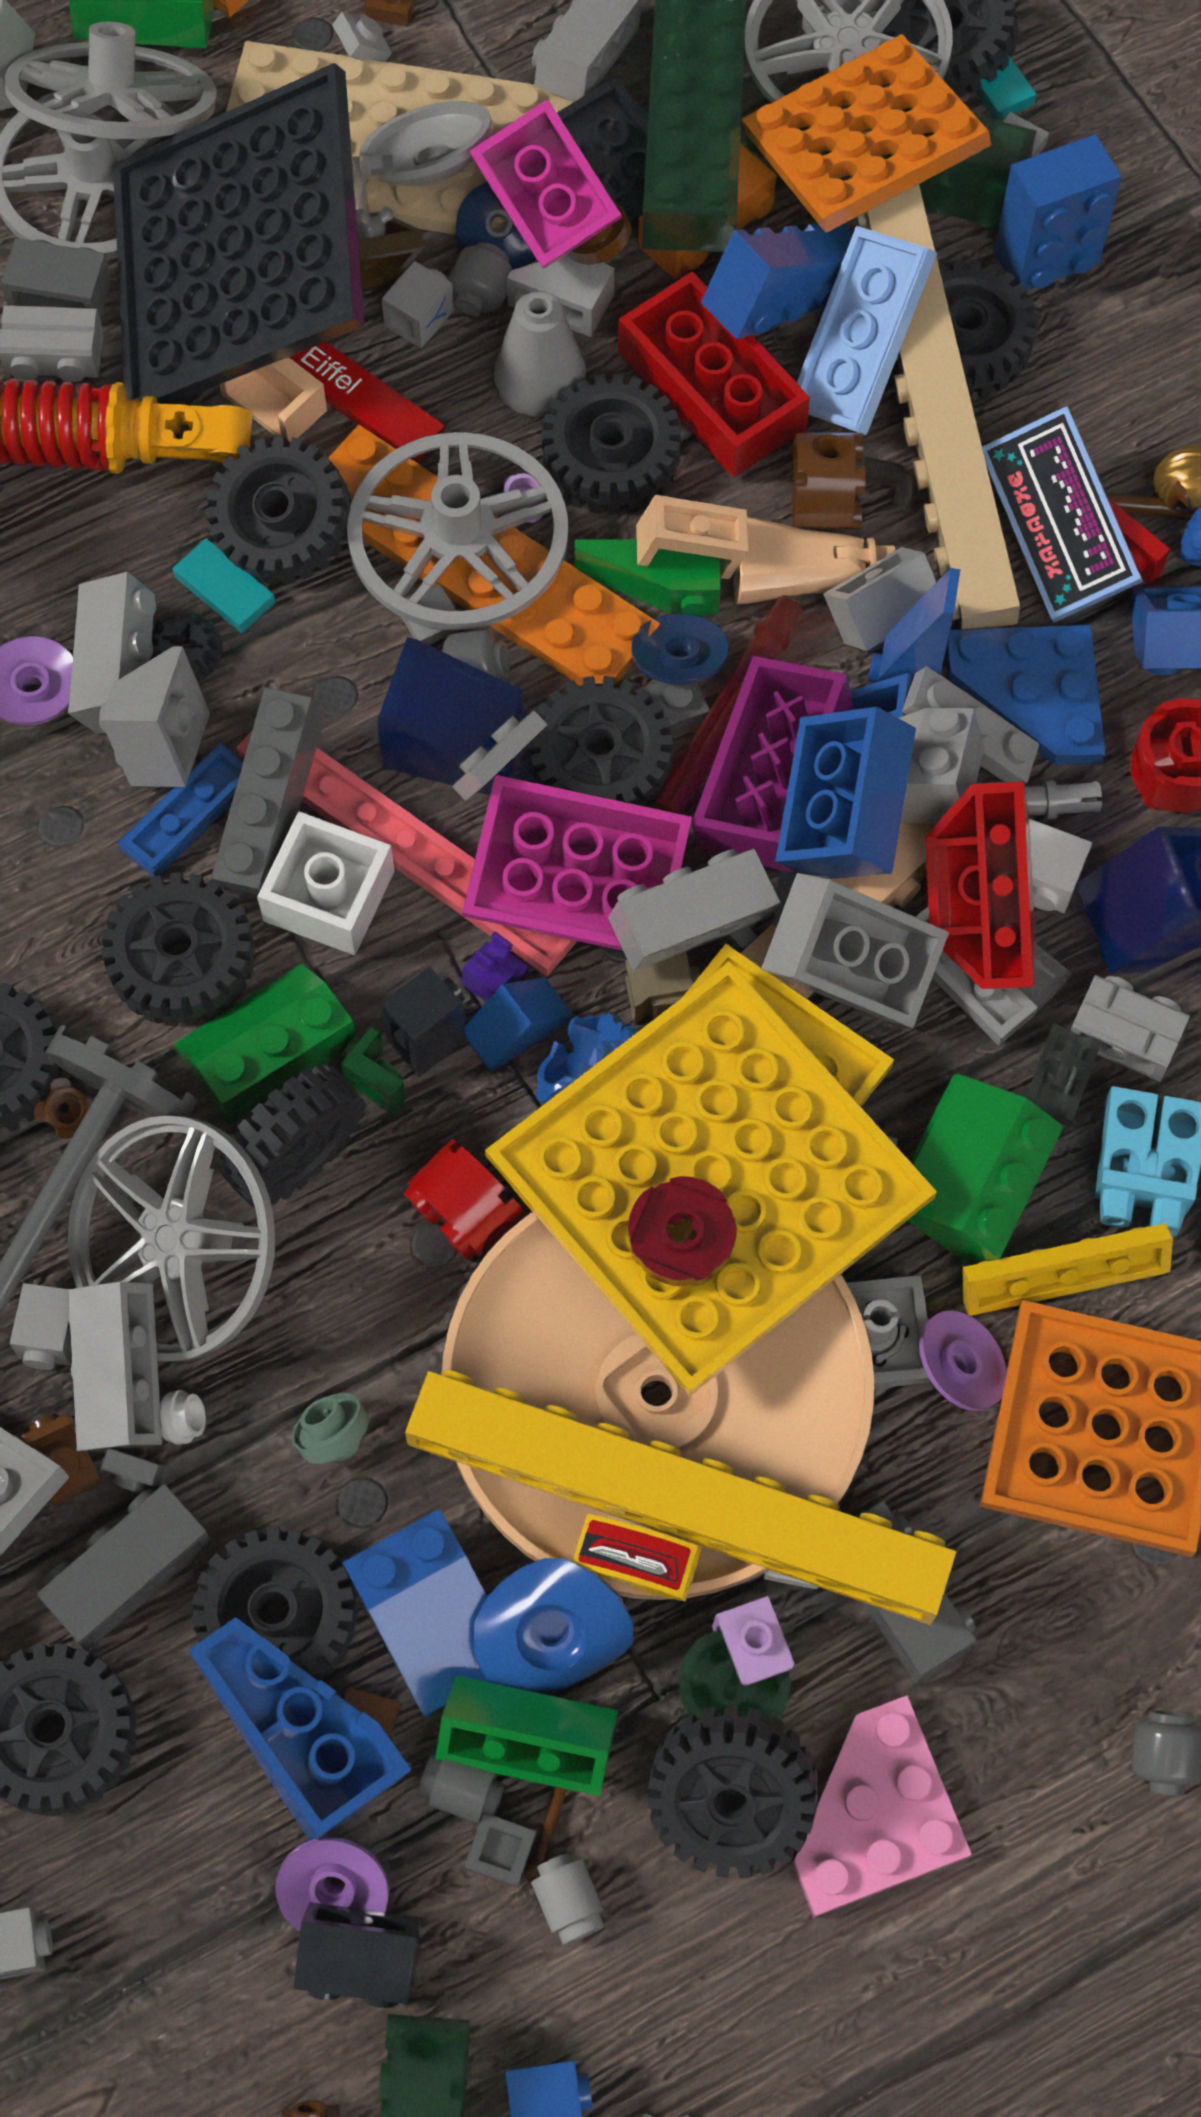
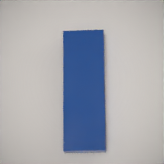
M220 742L191 771L186 787H174L118 842L120 850L152 877L161 875L232 805L244 761Z

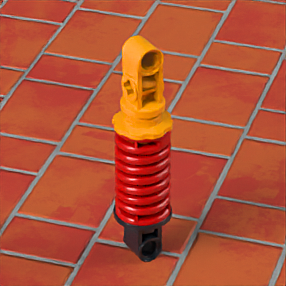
M15 378L9 379L5 385L0 379V464L7 465L13 462L16 465L25 466L31 463L37 467L49 464L54 468H61L67 465L72 469H80L84 466L89 470L110 471L112 474H119L124 469L126 459L140 458L143 464H154L157 457L213 460L223 463L230 456L236 461L241 457L237 449L245 444L250 449L253 413L246 408L230 405L208 407L158 404L155 396H144L142 401L140 399L132 400L128 399L125 385L120 382L104 384L101 388H94L90 383H83L79 388L77 396V389L72 382L65 381L58 388L54 381L49 380L45 381L42 387H40V384L32 379L27 380L23 386ZM182 425H188L191 431H184L183 439H177L174 433H180Z

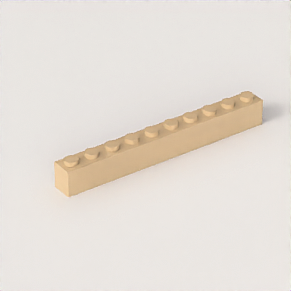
M919 184L855 218L856 225L935 251ZM935 258L896 358L900 374L893 376L898 403L907 402L910 417L903 419L908 446L917 445L920 460L913 462L918 489L927 488L930 503L924 504V515L928 532H937L940 547L934 548L939 577L943 576L950 568L961 569L953 620H958L959 629L999 628L1018 624L1020 603L937 258Z

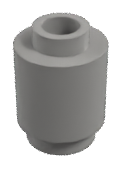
M567 1853L537 1867L540 1877L533 1880L531 1884L551 1933H558L563 1945L575 1942L605 1927L600 1916L604 1909L583 1859L571 1862Z

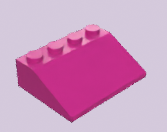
M495 775L462 916L623 951L608 919V916L618 902L617 897L622 892L637 885L645 884L647 890L664 883L663 879L667 875L681 869L692 817Z

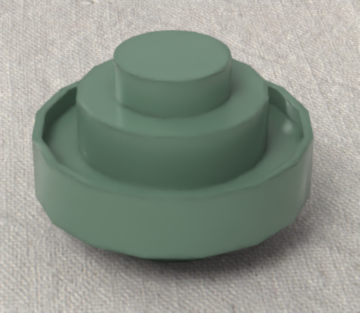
M341 1392L318 1399L307 1407L296 1423L292 1433L293 1445L309 1463L322 1464L335 1460H345L351 1457L359 1448L360 1441L370 1421L368 1411L352 1393Z

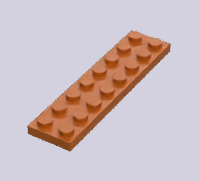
M358 425L329 456L330 461L344 479L346 487L350 492L351 500H353L357 489L370 470L396 449ZM409 459L392 470L380 482L372 495L387 498L397 495L431 501V492L434 485L438 482V477L412 459ZM367 508L365 509V511L373 512V513L380 514V515H384V516H386V514H387V513H382V512H378V511L371 510V509H367ZM397 516V517H400V518L408 519V520L415 521V522H419V523H420V520H421V519H414V518H408V517ZM365 521L362 524L363 541L403 568L406 567L425 539ZM515 527L492 535L516 563L515 568L529 583L542 568L549 550ZM486 553L479 557L513 594L518 592ZM432 556L419 579L423 581L440 559ZM457 557L434 584V586L440 584L448 598L466 610L488 607L505 600L462 557ZM564 560L555 580L537 601L519 614L490 626L571 681L574 680L577 685L582 686L583 677L594 676L595 684H603L604 676L615 677L616 685L634 664L632 658V640L634 635L639 633L644 624L651 621L649 627L650 636L660 626V623Z

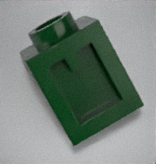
M370 1027L362 1038L360 1036L354 1037L343 1051L341 1056L343 1077L357 1092L394 1116L406 1101L404 1082L402 1081V1075L391 1064L381 1059L376 1063L374 1062L382 1052L383 1045L381 1032L374 1027Z

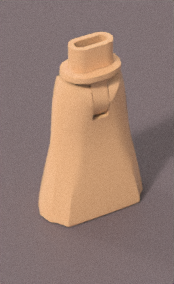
M747 517L748 553L734 572V603L748 604L801 594H824L894 552L895 546L875 545L874 538H867L865 544L864 539L859 537L801 529Z

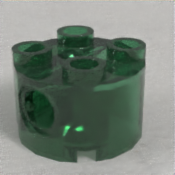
M721 1630L714 1631L709 1635L707 1633L696 1640L683 1659L677 1687L680 1715L684 1719L694 1713L697 1719L700 1720L703 1709L716 1707L718 1715L724 1716L726 1705L739 1706L740 1717H747L749 1709L754 1708L762 1711L761 1722L767 1723L772 1715L781 1719L787 1705L791 1687L789 1671L744 1686L740 1682Z
M388 2014L385 2034V2050H388L386 2062L381 2063L378 2099L381 2100L379 2117H464L467 2092L466 2074L470 2050V2020Z

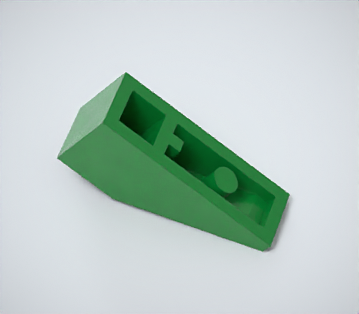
M575 539V568L596 582L668 614H690L704 617L707 614H718L720 558L659 548L649 565L642 566L637 564V539Z

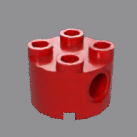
M1179 698L1164 702L1154 709L1153 714L1145 720L1131 754L1130 774L1136 789L1142 794L1143 803L1153 810L1164 809L1166 811L1188 813L1201 809V700Z
M451 1139L407 1183L409 1188L403 1193L412 1202L411 1205L432 1226L439 1219L444 1223L440 1231L448 1238L447 1241L468 1262L475 1255L481 1257L525 1213L514 1198L509 1200L502 1193L505 1188L463 1146H459L454 1139Z

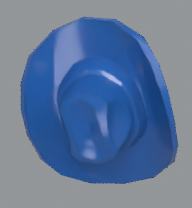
M544 1558L518 1569L503 1580L486 1598L474 1622V1655L488 1682L550 1696L563 1692L622 1656L633 1644V1618L619 1594L595 1571L565 1558Z

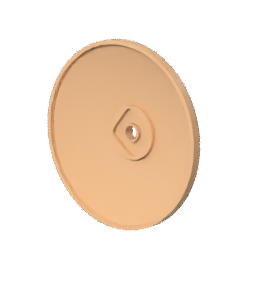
M533 1212L510 1229L494 1245L471 1275L455 1308L443 1352L442 1373L444 1370H452L464 1374L474 1380V1387L492 1393L497 1387L514 1391L525 1397L526 1401L524 1404L544 1411L547 1405L567 1409L577 1415V1422L597 1428L599 1423L617 1426L629 1433V1440L647 1446L650 1445L651 1441L667 1443L678 1448L682 1452L680 1456L682 1458L699 1464L702 1463L703 1459L722 1462L734 1469L733 1475L754 1482L755 1477L775 1480L786 1486L785 1493L807 1500L808 1495H817L830 1499L837 1504L840 1503L860 1464L869 1436L874 1407V1371L867 1331L857 1303L841 1274L689 1396ZM651 1381H661L669 1386L672 1397L662 1406H652L642 1398V1388ZM456 1462L470 1493L487 1518L505 1538L535 1562L544 1558H565L572 1561L587 1513L647 1528ZM699 1546L702 1550L687 1598L716 1593L734 1587L769 1570ZM602 1578L619 1596L653 1600L671 1599L637 1591L627 1583Z

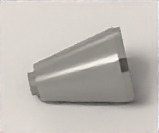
M532 292L523 296L515 306L494 365V381L499 391V396L506 405L521 414L543 417L545 412L549 411V406L554 398L560 401L562 390L569 386L575 392L576 381L586 378V366L560 302L548 293Z

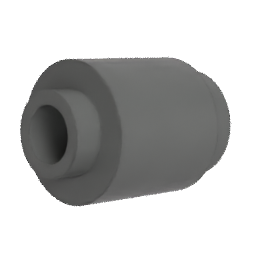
M436 1753L431 1754L419 1785V1797L428 1799L430 1807L478 1824L483 1813L495 1816L505 1787L504 1783L496 1781L498 1774L443 1759L442 1762L435 1760Z

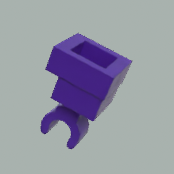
M496 931L491 936V943L489 944L486 941L462 968V985L484 1002H487L502 984L524 981L529 975L528 966L510 953L513 944Z

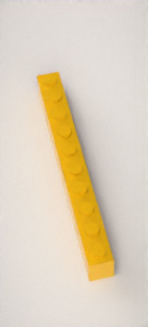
M444 1370L442 1375L428 1371L405 1431L409 1446L931 1625L937 1616L957 1551L945 1548V1540L936 1535L914 1531L913 1536L895 1531L891 1529L893 1524L883 1517L870 1513H861L860 1518L838 1511L840 1506L825 1497L808 1495L807 1500L785 1493L786 1486L775 1480L755 1477L754 1482L733 1475L734 1469L722 1462L703 1459L702 1463L699 1464L680 1457L682 1452L667 1443L651 1441L650 1445L647 1446L629 1440V1433L617 1426L599 1423L598 1427L594 1428L576 1421L577 1415L567 1409L547 1405L544 1411L524 1404L526 1401L525 1397L514 1391L497 1387L492 1393L474 1387V1380L456 1371Z

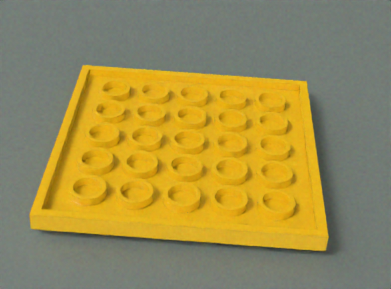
M730 961L485 1150L486 1158L689 1396L931 1202L937 1193L931 1184ZM689 1176L712 1184L724 1195L727 1205L732 1210L733 1217H735L737 1235L733 1254L726 1266L715 1274L708 1283L702 1286H673L662 1283L649 1276L632 1258L628 1237V1222L634 1203L645 1190L651 1186L655 1188L661 1183L670 1182V1178ZM682 1219L679 1226L671 1224L668 1226L667 1231L673 1234L674 1242L683 1244L685 1240L695 1239L697 1234L691 1231V1221Z

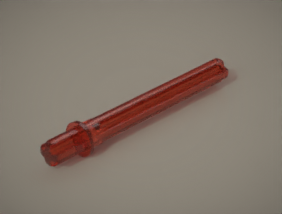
M782 595L775 602L765 621L757 623L754 627L755 637L657 796L656 803L659 810L677 814L683 812L717 755L752 657L757 656L775 660L779 651H784L789 646L788 636L802 615L801 603L798 600Z

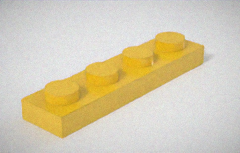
M1164 1223L1150 1227H1138L1127 1232L1099 1238H1087L1076 1243L1053 1248L1036 1249L1025 1254L1007 1258L985 1260L978 1264L963 1267V1303L968 1315L973 1316L1019 1306L1022 1300L1037 1302L1170 1273L1173 1237L1167 1224Z

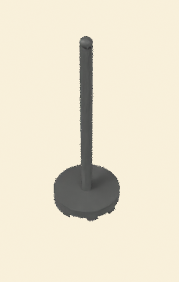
M64 1025L59 1027L45 1051V1055L55 1064L99 1092L0 1262V1316L121 1105L123 1104L148 1118L158 1116L191 1117L198 1105V1101L188 1092H186L181 1101L165 1090L157 1072L138 1060L132 1069L121 1064L116 1059L110 1046L99 1039L91 1036L86 1045L73 1040L74 1038Z

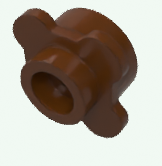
M55 1078L50 1083V1091L43 1101H39L34 1105L32 1110L33 1116L38 1122H47L54 1127L58 1137L70 1139L75 1134L77 1126L82 1122L93 1099L89 1095H83L77 1089L71 1088V1083L68 1079ZM62 1103H65L68 1107L66 1113H61L59 1110V1106Z

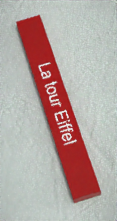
M327 342L289 356L291 360L323 383L326 403L395 449L427 436L445 433V425ZM428 452L411 459L418 463Z

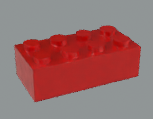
M692 271L619 318L618 352L648 385L652 384L658 388L659 397L665 395L669 399L671 410H676L678 418L724 469L735 478L793 439L796 433H802L807 429L810 397L753 335L737 340L701 303L708 287Z

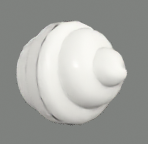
M183 1390L169 1392L162 1398L159 1411L162 1438L180 1445L190 1443L194 1437H198L203 1433L206 1424L205 1409L201 1399L196 1394H187Z

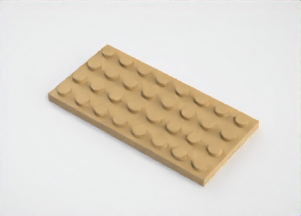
M245 41L226 112L332 63L337 64L346 71L355 199L361 214L382 211L422 230L457 235L456 220L462 202L473 189L487 182L474 159L460 172L440 184L422 186L389 184L369 176L363 170L359 159V151L364 141L376 129L393 118L435 103L468 101L484 106L492 118L493 132L491 136H493L547 99L556 112L567 107L573 101L537 88L534 84L370 59L361 61L344 55ZM503 216L494 218L491 224L492 230L496 233L505 231L508 221Z

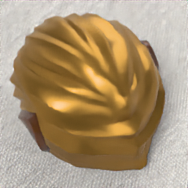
M1194 443L1182 446L1170 452L1154 472L1153 484L1155 492L1159 494V498L1165 501L1170 510H1176L1179 501L1186 505L1189 511L1201 507V444Z

